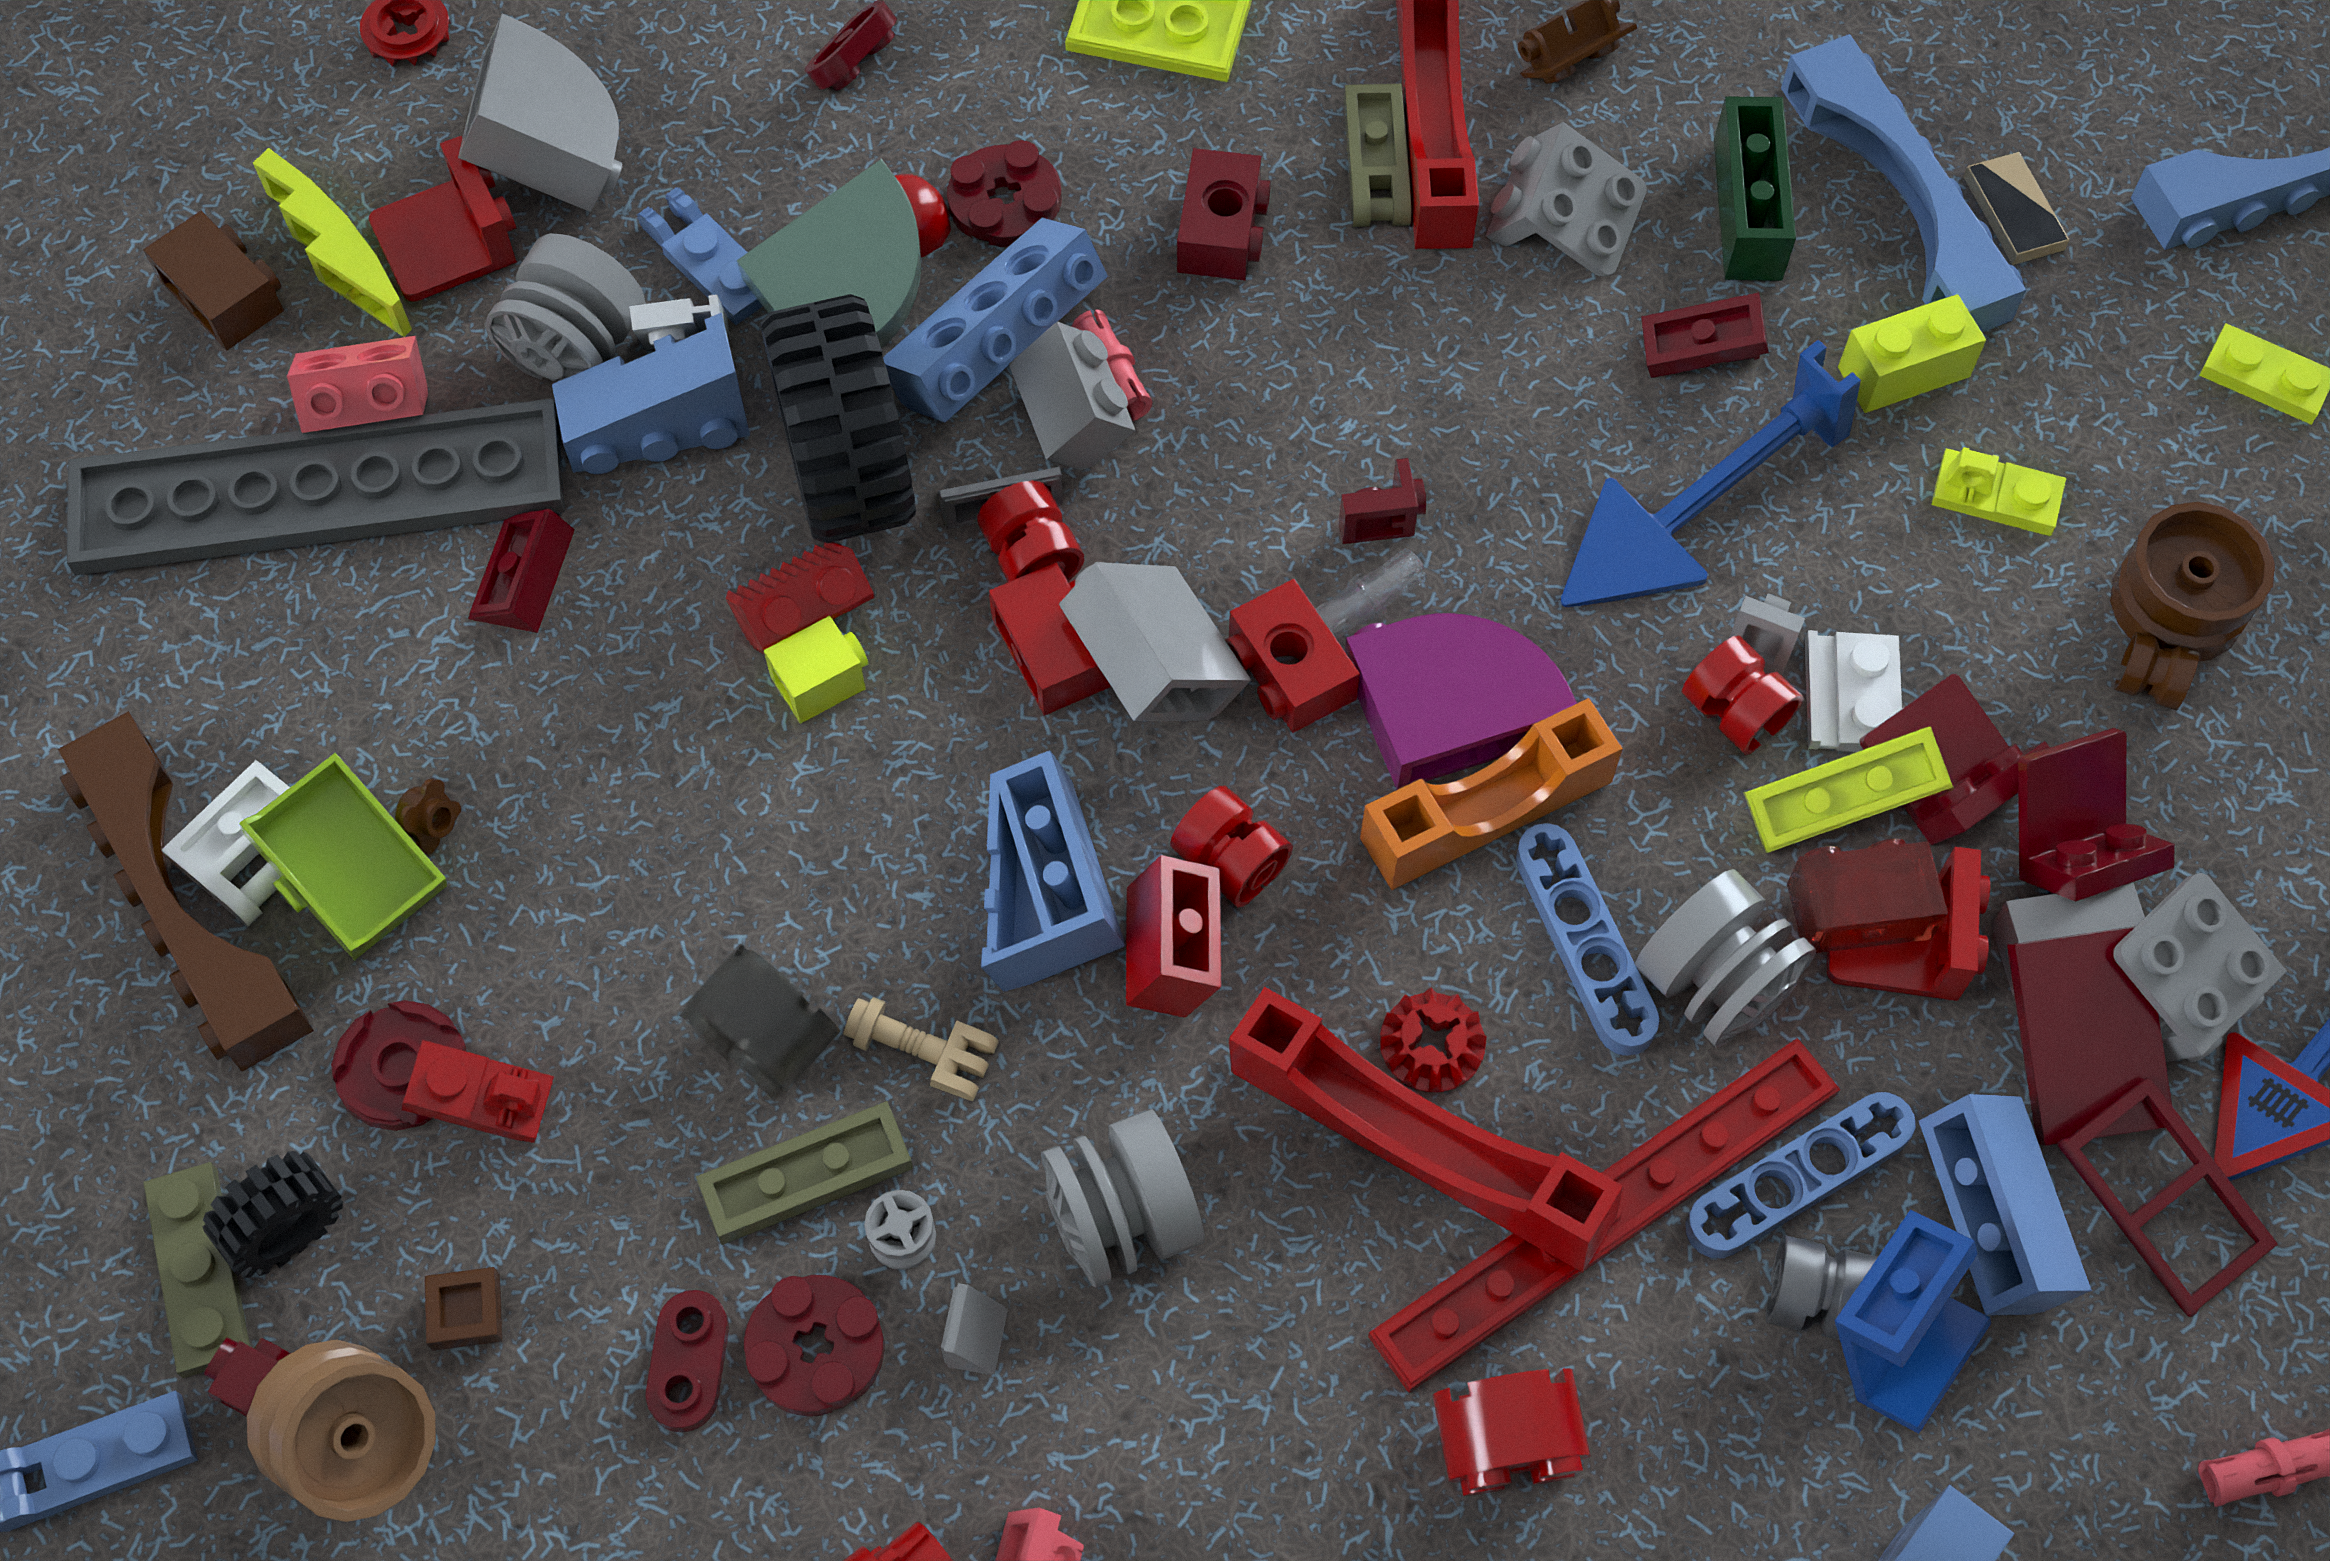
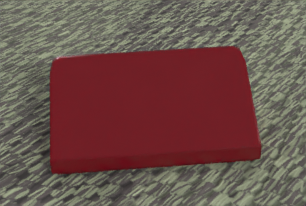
M551 509L516 514L505 519L468 619L538 633L575 529Z

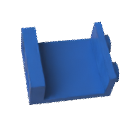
M1911 1209L1835 1319V1324L1857 1401L1919 1434L1991 1325V1320L1989 1316L1950 1298V1295L1977 1256L1975 1240Z

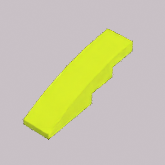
M268 148L253 162V165L266 194L280 203L279 208L292 237L307 246L305 251L318 280L405 337L412 328L402 303L377 255L348 216L310 178Z

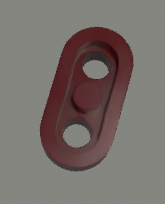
M877 0L869 4L852 17L811 59L805 67V72L820 90L830 86L835 91L841 90L859 75L861 69L857 64L867 54L873 55L879 52L892 41L895 33L891 28L895 25L897 17L883 0Z
M689 1290L673 1296L663 1306L657 1320L646 1386V1403L654 1419L662 1427L673 1432H689L703 1426L714 1414L719 1400L729 1335V1320L721 1303L713 1295L704 1291ZM692 1314L704 1317L703 1325L697 1332L686 1334L680 1331L681 1322L685 1317ZM687 1382L693 1386L692 1394L686 1401L674 1403L669 1400L670 1390L676 1384Z

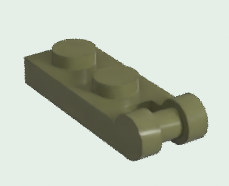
M1402 84L1345 85L1344 108L1352 227H1370L1371 221L1392 220V226H1410L1411 194ZM1390 189L1391 197L1370 198V190Z

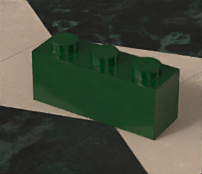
M1725 96L1713 140L1724 279L1783 281L1796 241L1783 97Z

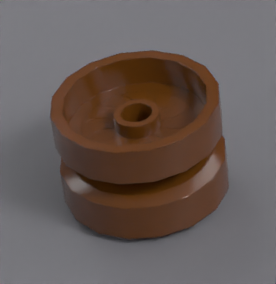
M2203 502L2175 504L2153 515L2129 550V554L2113 578L2110 603L2117 624L2130 639L2135 632H2140L2155 637L2160 645V649H2174L2182 646L2199 652V661H2207L2232 648L2248 622L2252 619L2273 587L2275 562L2267 540L2249 520L2222 506Z

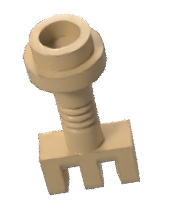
M875 997L870 1002L860 998L857 999L843 1035L854 1039L853 1046L866 1051L873 1039L895 1049L899 1048L901 1051H906L907 1054L912 1052L913 1056L918 1055L920 1059L937 1065L931 1078V1087L974 1101L979 1089L978 1086L967 1079L957 1076L956 1073L959 1069L983 1078L989 1064L984 1059L966 1052V1050L970 1046L979 1052L993 1055L999 1043L996 1037L956 1021L950 1037L946 1041L934 1035L926 1034L924 1031L920 1032L918 1029H913L912 1026L907 1027L902 1022L884 1016L886 1002Z

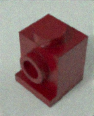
M226 1337L203 1374L214 1380L207 1391L208 1396L247 1417L258 1385L279 1360L291 1353L263 1338H260L255 1347L252 1348L241 1341L236 1342Z

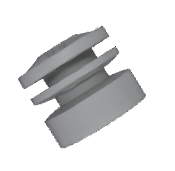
M549 233L536 240L519 266L515 277L517 282L506 286L500 302L496 303L488 314L485 328L489 339L499 352L519 370L540 380L542 377H546L556 383L613 359L616 352L615 345L624 342L632 329L629 306L646 304L642 288L632 274L612 256L591 243L570 235Z
M1735 869L1723 872L1692 895L1656 931L1641 950L1635 962L1637 969L1666 998L1683 992L1693 984L1699 988L1684 1012L1685 1017L1692 1024L1704 1020L1719 1008L1703 1032L1704 1036L1716 1048L1725 1045L1738 1034L1754 1028L1777 1009L1794 990L1800 975L1816 955V949L1804 937L1793 941L1776 953L1792 931V925L1785 918L1767 925L1757 933L1752 929L1762 913L1766 902Z
M1153 1109L1144 1110L1108 1125V1138L1112 1157L1103 1161L1086 1136L1082 1135L1074 1138L1073 1148L1079 1167L1078 1171H1073L1060 1146H1054L1041 1152L1046 1176L1047 1191L1045 1193L1054 1222L1069 1255L1082 1267L1091 1285L1095 1288L1111 1281V1271L1105 1249L1111 1247L1123 1272L1130 1274L1137 1271V1257L1133 1238L1143 1234L1153 1252L1162 1260L1204 1243V1229L1193 1191L1175 1147L1163 1123Z

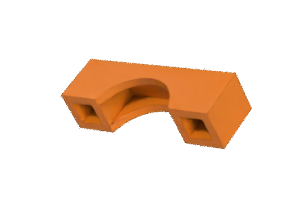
M1587 698L1533 724L1527 734L1511 750L1492 764L1470 776L1440 785L1429 784L1421 778L1365 805L1360 840L1390 889L1394 890L1612 783L1623 748L1590 698Z

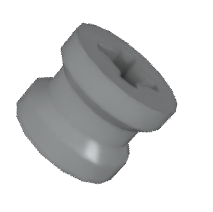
M905 1190L886 1192L874 1200L866 1212L864 1226L871 1252L880 1263L887 1267L900 1270L917 1267L928 1259L935 1248L937 1234L931 1209L919 1195ZM918 1224L919 1226L914 1228V1232L911 1236L910 1233L913 1230V1226ZM889 1236H891L895 1239H900L901 1242H896L892 1239L888 1241L885 1240L888 1239Z

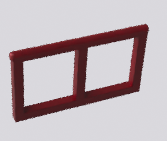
M2150 1077L2140 1081L2068 1138H2063L2057 1144L2058 1148L2188 1317L2196 1315L2200 1307L2278 1245ZM2144 1099L2193 1165L2129 1214L2080 1148ZM2204 1177L2236 1221L2255 1243L2190 1294L2140 1227Z

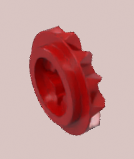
M375 0L362 15L360 35L373 58L382 56L392 67L399 60L407 59L415 66L418 56L426 53L436 57L438 44L449 41L448 26L451 24L445 5L440 0ZM393 20L406 26L414 24L417 33L411 35L404 31L397 33Z
M1431 987L1421 994L1413 996L1405 994L1400 1002L1390 1012L1386 1013L1380 1033V1050L1389 1070L1404 1084L1420 1091L1444 1092L1463 1085L1474 1076L1484 1058L1487 1036L1484 1034L1480 1023L1479 1012L1472 1011L1465 1005L1459 994L1448 996L1436 993ZM1421 1020L1424 1025H1429L1435 1032L1441 1031L1444 1028L1446 1030L1452 1028V1032L1446 1036L1444 1043L1447 1052L1446 1056L1443 1052H1438L1433 1045H1428L1424 1048L1419 1046L1415 1049V1045L1422 1038Z

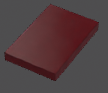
M2136 926L2007 944L2034 1130L2040 1145L2058 1144L2063 1138L2070 1137L2147 1077L2153 1080L2172 1105L2159 1014L2114 959L2116 945ZM2143 1099L2094 1138L2165 1127Z

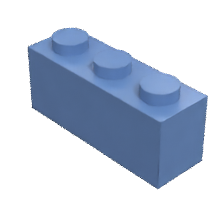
M1968 1094L1919 1120L1956 1231L1975 1240L1977 1256L1969 1269L1986 1316L2031 1315L2045 1312L2092 1291L2022 1097Z

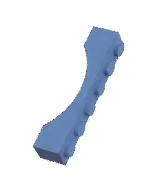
M1850 34L1790 55L1781 90L1808 130L1831 138L1864 157L1888 178L1910 208L1918 223L1925 248L1926 281L1922 297L1925 305L1958 294L1981 332L2012 321L2026 292L2019 271L2013 265L2008 264L1996 247L1988 226L1976 218L1963 199L1959 184L1945 173L1934 157L1929 141L1924 136L1919 135L1905 115L1901 100L1896 95L1890 93L1877 74L1872 58L1861 51Z
M2330 147L2296 157L2275 159L2229 157L2196 149L2147 165L2134 189L2131 200L2164 250L2186 244L2188 248H2197L2210 241L2220 231L2235 226L2238 231H2247L2262 223L2268 215L2286 210L2290 215H2295L2310 208L2319 198L2330 195Z

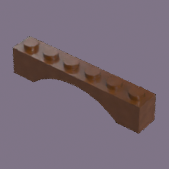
M129 711L60 747L58 751L70 771L60 776V780L79 810L87 806L91 808L97 820L86 825L87 829L105 858H109L114 854L117 855L124 869L113 874L114 878L133 908L143 903L151 919L142 923L141 926L161 958L170 953L179 969L171 973L169 977L189 1009L197 1004L200 1005L208 1021L197 1027L214 1057L220 1060L229 1055L243 1072L313 1032L312 1026L288 984L269 957L240 949L213 935L189 916L181 907L168 875L166 856L161 851L164 848L165 816L173 783L146 735Z

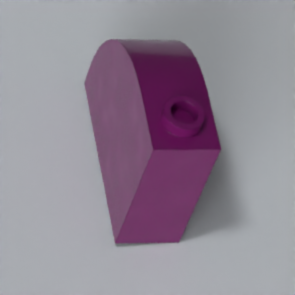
M1455 613L1420 615L1388 625L1384 623L1369 624L1359 629L1353 636L1346 637L1345 653L1360 673L1357 698L1397 790L1421 778L1426 782L1498 759L1511 750L1527 734L1533 724L1577 704L1563 674L1541 648L1517 631L1485 618Z

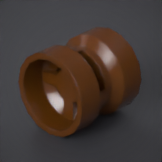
M2135 632L2121 661V665L2126 666V670L2121 680L2116 679L2114 690L2131 696H2135L2144 690L2147 691L2148 695L2153 696L2156 704L2177 711L2183 703L2194 678L2199 661V652L2182 646L2174 649H2160V645L2155 637Z

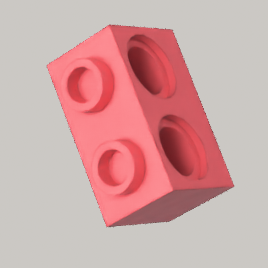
M416 336L296 353L287 374L302 433L423 415L428 397L427 382Z

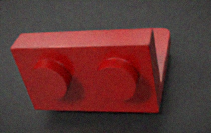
M462 136L439 143L452 178L451 181L377 208L369 215L372 230L404 298L411 302L422 300L517 263L507 233L517 229L510 209L503 196L492 199L489 189L496 187L490 170L458 158Z
M1954 847L1940 873L1843 861L1837 864L1832 873L1827 953L1828 978L1838 985L1958 1001L1975 974L1982 975L1984 973L1988 959V937L1986 935H1979V914L1983 915L1986 912L1990 897V877L1981 875V850Z

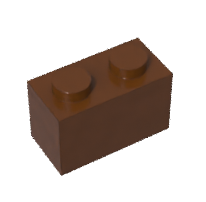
M202 210L143 249L159 281L226 351L284 312L276 294V291L281 289L282 286L271 268L260 258L252 262L245 255L248 253L247 249L234 230L227 224L218 228Z

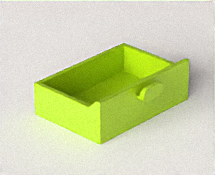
M336 752L258 813L243 819L239 823L245 837L280 876L279 879L272 883L297 913L307 907L354 961L447 887L445 876Z

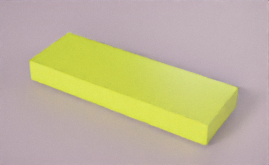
M1930 726L1743 793L1766 853L1944 791L1952 788L1953 785Z

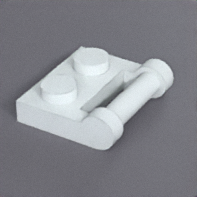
M257 760L161 850L173 865L218 901L246 927H249L262 914L259 907L277 890L272 883L279 879L280 876L267 863L240 890L230 882L259 854L257 849L245 837L239 823L243 819L258 813L290 788Z

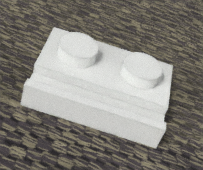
M718 295L708 296L710 305L694 307L690 298L629 306L633 332L645 350L655 349L653 341L669 334L675 338V342L707 330L705 319L719 313L723 315L727 336L730 339L728 318Z
M1808 630L1805 637L1808 749L1861 751L1863 748L1859 743L1860 738L1902 709L1899 636L1836 632L1835 636H1819L1818 631Z

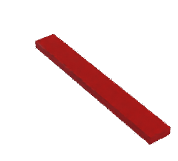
M1798 1038L1601 1172L1604 1176L1621 1184L1623 1190L1617 1218L1585 1270L1839 1093L1840 1088ZM1513 1233L1370 1331L1368 1338L1408 1393H1410L1582 1272Z

